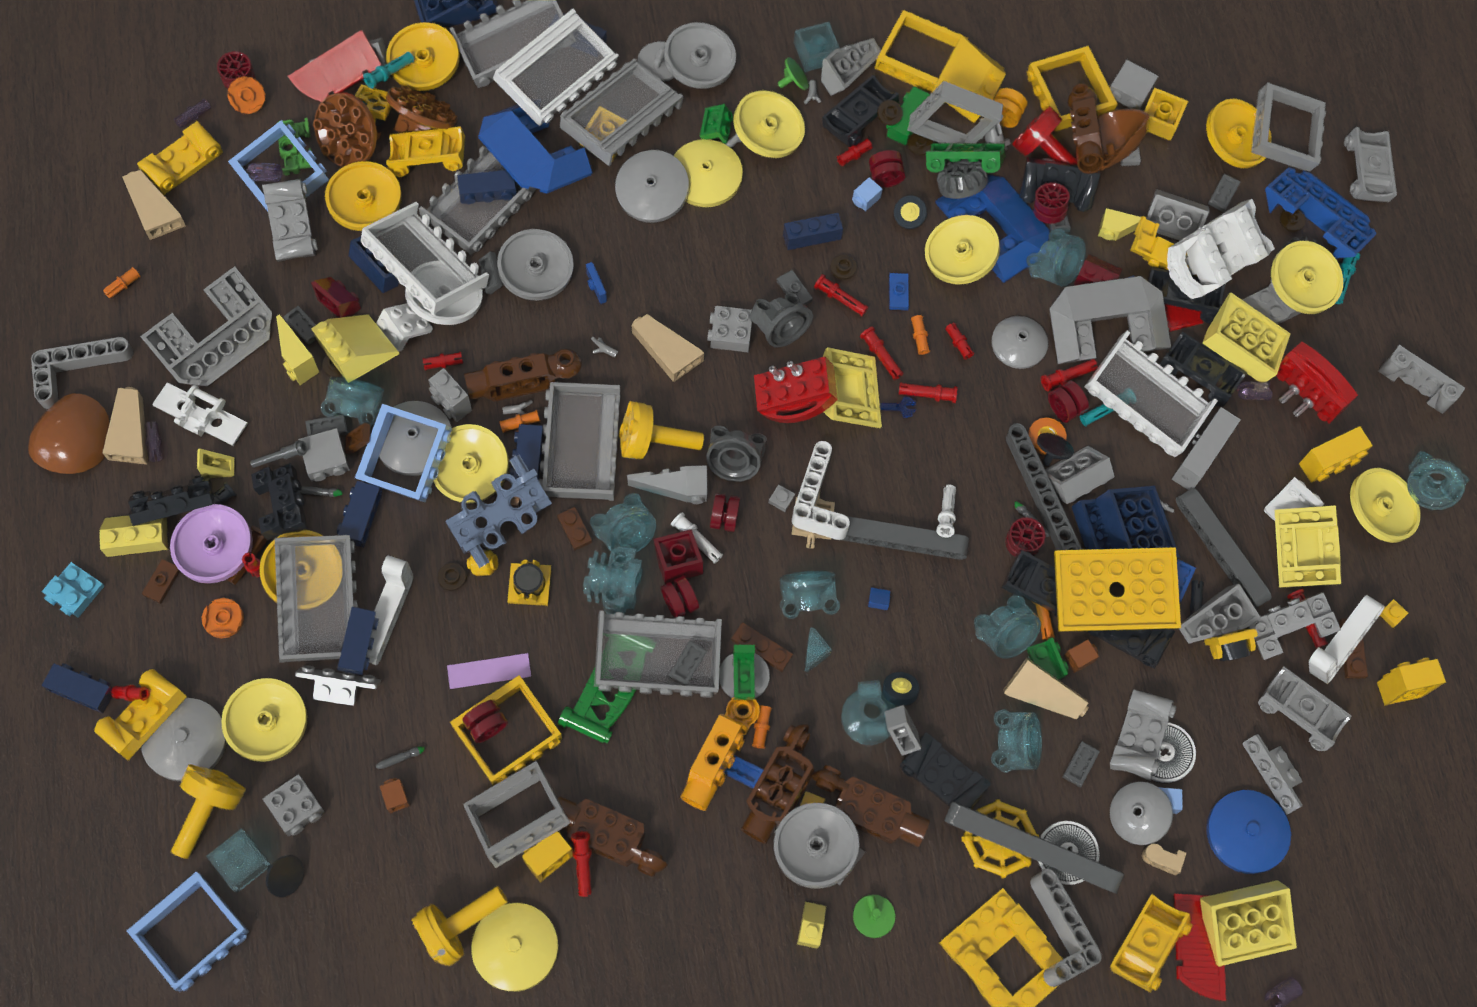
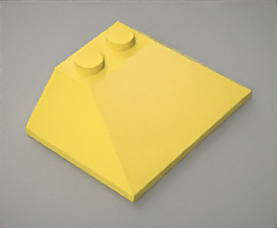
M826 348L823 357H826L834 364L838 400L825 410L824 413L831 420L881 428L875 357Z
M1336 506L1274 510L1279 587L1341 584V557Z

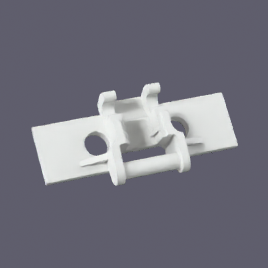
M166 383L152 404L154 407L176 417L174 422L179 426L201 437L206 432L234 446L248 424L222 410L226 403L224 399H218L200 390L196 385H193L188 392H185ZM196 397L214 405L213 408H206L205 410L195 404ZM182 402H185V403L183 404V406H182V409L179 410V409H178L179 404L182 403ZM221 419L222 424L218 427H213L212 421Z

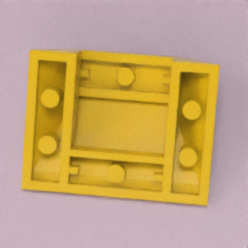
M961 36L931 92L943 81H946L993 100L1006 73L1003 66ZM947 103L973 123L980 117V115Z

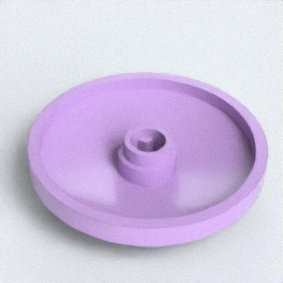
M213 504L192 510L180 520L173 531L170 542L173 562L185 576L196 582L216 583L224 581L235 575L244 566L242 557L245 553H251L252 532L242 515L230 507Z

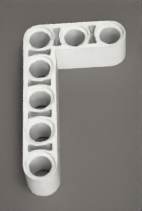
M819 441L814 447L794 506L792 524L796 528L842 540L848 533L849 518L843 514L815 507L832 452V447L828 442Z
M389 555L385 558L382 566V574L386 584L375 608V618H379L377 629L372 630L371 633L374 643L372 650H368L366 655L367 658H370L369 663L378 665L413 581V573L409 563Z
M1366 595L1326 649L1317 648L1309 660V672L1328 684L1380 616L1385 606Z

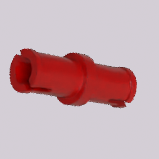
M865 139L856 146L852 145L849 147V150L837 156L838 163L844 166L852 160L859 159L860 155L872 149L871 142Z
M956 323L946 326L945 330L953 340L952 344L958 348L963 359L971 358L974 355V351L970 348L966 336L962 335Z
M461 352L447 355L441 353L439 356L422 358L423 364L431 363L424 365V370L440 367L445 369L446 366L463 364L462 359L454 360V358L462 357Z
M245 553L242 557L245 569L253 577L254 575L260 577V560L253 553Z
M135 685L114 686L111 695L115 699H125L126 701L147 700L150 691L146 687H136Z

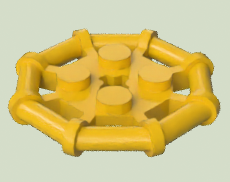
M995 799V802L975 810L985 815L995 811L994 819L1018 829L1020 828L1017 826V822L1021 820L1026 832L1039 837L1025 809L1022 810L1003 803L1000 799ZM1001 811L1017 817L1013 821L1001 816ZM965 831L964 836L961 837L974 862L973 866L1000 875L1001 878H1006L1007 875L1026 866L1029 867L1032 864V858L1023 856L982 837H974L970 832ZM973 842H978L981 845L984 853L981 857ZM1015 856L1019 860L1005 866V860ZM986 857L999 861V866L984 860Z

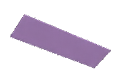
M528 653L447 666L450 689L512 680L518 675L521 678L531 677Z

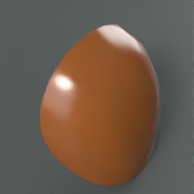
M1120 109L1098 115L1105 158L1104 165L1100 171L1108 169L1124 160L1139 147L1148 131V113L1138 109Z
M73 393L58 400L41 416L31 432L28 450L32 460L42 468L63 474L84 472L98 465L105 457L103 449L110 424L105 409L98 401L83 394Z

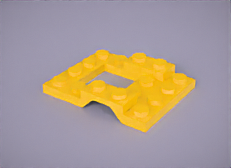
M1001 889L939 942L953 961L962 967L974 981L979 992L991 1007H1035L1056 988L1049 986L1045 982L1044 971L1063 960L1046 940V935L1004 889ZM1015 936L1042 970L1012 996L998 980L999 977L987 964L986 960Z

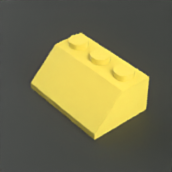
M129 515L105 518L100 528V550L107 557L168 550L167 517L132 526Z

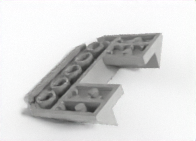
M235 266L203 290L228 321L201 342L197 343L173 313L140 336L178 383L209 386L269 340L272 312Z
M1141 276L1065 287L1049 309L1058 364L1096 359L1091 322L1127 317L1131 343L1141 342L1143 344L1142 352L1171 348L1163 293Z

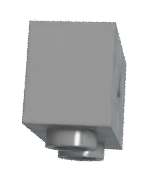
M902 705L885 711L887 729L901 755L920 750L921 745L918 731L905 706Z

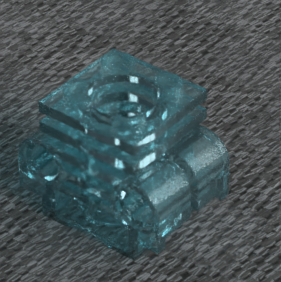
M627 547L614 548L610 554L608 564L606 553H602L601 561L599 562V552L594 551L593 557H589L587 568H590L589 576H585L583 583L587 601L591 602L594 592L595 603H599L602 594L603 609L607 614L615 615V613L621 612L625 615L626 609H635L636 589L641 582L643 573L641 569L642 560L635 559L636 549Z

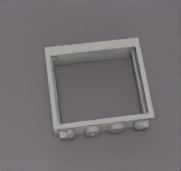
M943 81L910 115L908 131L939 143H976L988 131H991L997 123L1001 122L1003 118V104ZM944 102L984 117L967 134L928 120Z
M1267 83L1258 91L1251 153L1310 172L1321 162L1320 151L1323 145V122L1326 115L1325 102ZM1272 100L1312 113L1308 155L1268 142Z
M537 761L463 804L486 855L495 868L570 824ZM541 781L555 809L492 846L479 816L536 782Z

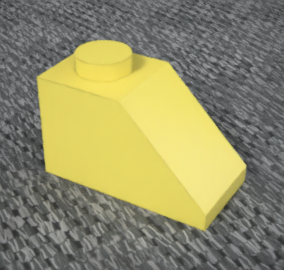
M1106 208L1101 220L1098 236L1106 240L1116 241L1134 232L1141 217Z
M805 902L797 941L798 945L819 948L826 906Z

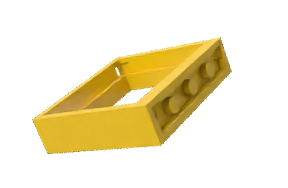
M903 10L877 57L875 69L932 93L931 91L938 78L886 56L903 25L953 47L956 46L958 40L963 35Z
M1089 46L1029 64L1026 72L1028 75L1027 80L1031 82L1034 94L1040 100L1041 109L1045 111L1051 106L1062 119L1060 124L1054 129L1055 132L1072 127L1071 122L1073 121L1070 114L1060 115L1040 74L1041 72L1080 61L1101 103L1096 105L1098 115L1116 109L1117 102Z
M520 675L450 722L493 786L508 778L513 772L516 773L525 768V764L529 761L539 759L543 755L542 752L548 748H555L562 739L561 733ZM521 690L552 736L494 775L462 730L466 727L462 718L471 709L485 701L495 700L499 705Z

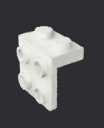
M408 303L383 309L376 322L377 326L398 352L403 350L409 338L428 334L433 330L430 323L418 316Z
M1294 477L1264 508V512L1275 521L1274 510L1321 507L1324 503L1318 495L1306 488L1302 481Z

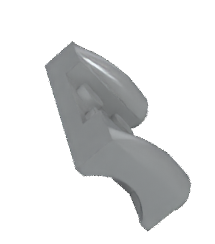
M1356 127L1344 140L1347 150L1355 151L1358 179L1350 187V193L1355 199L1390 202L1397 195L1389 132L1366 133L1360 130L1359 127Z
M301 179L262 185L272 230L276 261L316 256L315 250H318L317 242L312 237L305 194H307L306 183H302Z
M1271 279V283L1267 288L1242 300L1278 325L1301 312L1290 308L1280 299Z
M1401 345L1395 349L1378 370V372L1393 382L1399 377L1406 384L1419 390L1421 394L1428 396L1430 399L1427 404L1442 414L1460 397L1465 387Z
M1282 667L1277 672L1258 700V704L1263 712L1274 714L1279 710L1312 734L1309 742L1317 751H1327L1332 747L1338 734L1351 718L1349 713L1285 667Z
M1133 689L1128 712L1110 762V769L1127 771L1151 781L1152 775L1157 773L1159 767L1157 759L1170 717L1173 718L1175 715L1176 706H1174L1173 700Z

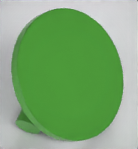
M788 57L785 59V78L778 82L780 88L794 81L802 90L808 89V80L801 67L792 58Z
M868 895L860 899L853 911V921L858 931L870 938H879L886 935L892 929L895 923V911L892 904L886 898L879 895Z

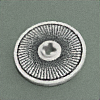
M1168 723L1157 759L1159 767L1157 773L1153 774L1151 778L1162 783L1175 782L1185 777L1192 769L1196 759V749L1190 735L1178 725ZM1167 748L1169 756H1161V750Z
M1072 821L1058 822L1049 826L1040 836V838L1066 849L1070 848L1073 852L1097 862L1099 861V847L1094 835L1079 823ZM1038 861L1042 871L1044 869L1053 870L1061 884L1072 885L1084 881Z

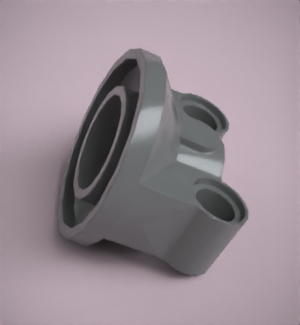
M787 293L784 298H776L771 302L764 299L756 300L749 318L762 330L767 342L771 346L784 347L799 339L811 325L813 314L809 307L801 303L800 297L793 293Z
M714 426L711 429L710 443L706 455L707 464L713 473L725 480L741 482L751 479L757 474L761 466L762 457L765 455L767 438L761 433H753L749 436L742 431L734 430L729 432L724 426Z

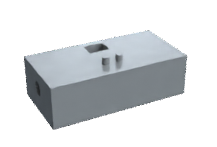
M1220 407L1202 435L1197 434L1198 440L1192 441L1195 445L1172 477V480L1187 490L1195 488L1241 419Z

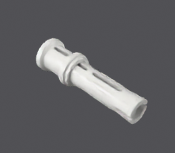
M946 485L944 487L942 512L938 515L939 525L937 526V534L945 538L951 537L955 531L953 524L956 520L954 514L956 487L953 485Z
M683 512L672 521L671 526L676 527L680 532L692 529L698 548L714 564L719 561V558H722L723 554L697 530L696 524H692L685 518Z

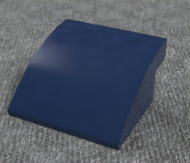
M414 0L421 23H433L441 27L455 26L466 21L481 19L480 15L486 13L487 16L496 13V8L499 6L497 0Z
M1155 486L1109 489L1096 499L1080 500L1072 506L1086 550L1176 548L1177 559L1180 558Z

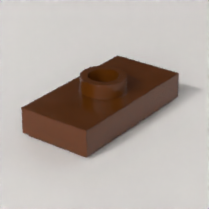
M363 423L345 436L346 454L352 455L369 443L370 424Z
M162 559L141 594L161 604L180 570L176 565Z

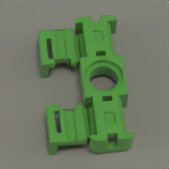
M305 118V122L295 123V125L293 120L282 121L293 128L296 132L294 134L295 138L299 136L311 137L308 118ZM286 135L278 139L280 155L284 159L285 168H282L284 175H290V172L298 174L300 169L311 168L310 164L301 153H298V149ZM287 144L293 145V148L289 151L284 150V146Z

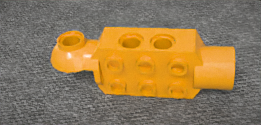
M733 697L728 702L725 715L721 713L718 716L690 769L687 785L680 796L683 801L697 809L707 810L718 786L721 787L725 781L726 775H724L726 768L730 769L734 764L735 757L733 755L737 750L740 751L744 744V735H746L751 724L759 717L760 708L756 699L734 700ZM740 709H747L749 711L743 716L738 714Z

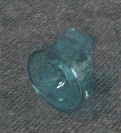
M1062 229L1052 230L1049 233V241L1042 245L1039 253H1033L1027 257L1026 262L1030 276L1042 278L1060 287L1068 286L1077 277L1084 263L1086 254L1085 243L1083 239L1069 235Z
M331 377L326 399L321 405V411L327 417L343 414L358 418L360 424L367 423L373 426L380 411L384 389L356 379L348 383L344 377ZM331 402L336 407L335 412L331 411L329 408ZM367 413H370L372 415V422H369L367 420Z
M1419 451L1408 466L1410 470L1407 480L1408 492L1416 503L1430 510H1443L1454 506L1461 500L1465 486L1469 482V478L1455 464L1444 459H1434L1424 451ZM1439 473L1446 478L1437 481L1431 478L1430 474Z
M636 493L627 495L624 499V504L613 506L607 514H596L590 520L596 538L602 540L608 549L618 556H628L639 552L650 542L656 530V519L644 506L640 495Z
M803 571L780 577L782 596L780 610L785 617L793 619L799 615L800 611L823 609L825 613L830 615L838 612L840 603L836 598L835 573L828 571ZM834 600V605L831 608H826V601ZM788 604L795 605L792 612L785 611V607Z
M1015 595L1008 599L1007 606L997 608L990 616L985 614L978 615L974 619L975 635L977 639L984 641L998 657L1002 659L1012 658L1021 654L1036 640L1040 632L1041 622L1039 617L1025 604L1024 598Z
M879 680L858 682L857 690L846 699L842 707L841 722L844 731L851 739L861 744L875 745L884 742L891 736L887 729L885 711L896 708V706L884 697ZM874 704L880 709V716L874 719L867 717L863 711L864 706Z
M999 710L994 715V723L1000 728L998 735L999 750L992 754L991 762L1003 773H1008L1012 770H1036L1039 767L1042 753V734L1038 716L1033 712ZM1006 718H1009L1008 723L1002 725V721ZM1006 757V762L1000 765V760Z

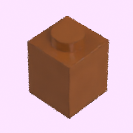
M1089 640L1068 650L1064 655L1074 673L1094 663L1099 657L1096 646L1091 644Z
M392 778L386 780L384 785L380 786L389 813L410 806L400 779Z

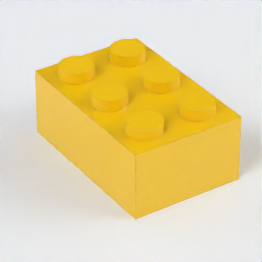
M1359 426L1311 449L1299 465L1311 483L1316 480L1321 482L1327 479L1329 474L1333 472L1335 474L1342 472L1346 469L1345 466L1349 464L1352 467L1362 461L1361 458L1369 454L1367 451L1373 445Z
M1423 658L1415 664L1404 662L1397 665L1398 668L1390 670V673L1383 675V679L1378 681L1377 685L1384 705L1422 698L1446 683L1438 659L1429 660V658Z

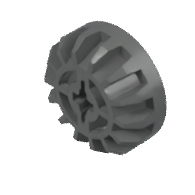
M964 159L953 164L948 162L946 167L939 172L937 182L939 191L944 197L960 199L970 197L983 190L988 184L987 172L982 169L980 161L969 162L968 159Z

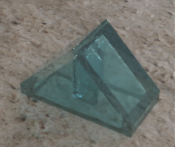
M810 627L808 635L805 672H809L829 657L832 652L829 645L816 629Z

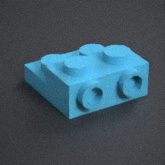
M71 562L59 577H53L42 592L46 595L44 599L50 604L55 605L57 603L62 606L60 610L66 615L71 616L73 614L79 618L103 589L104 584Z

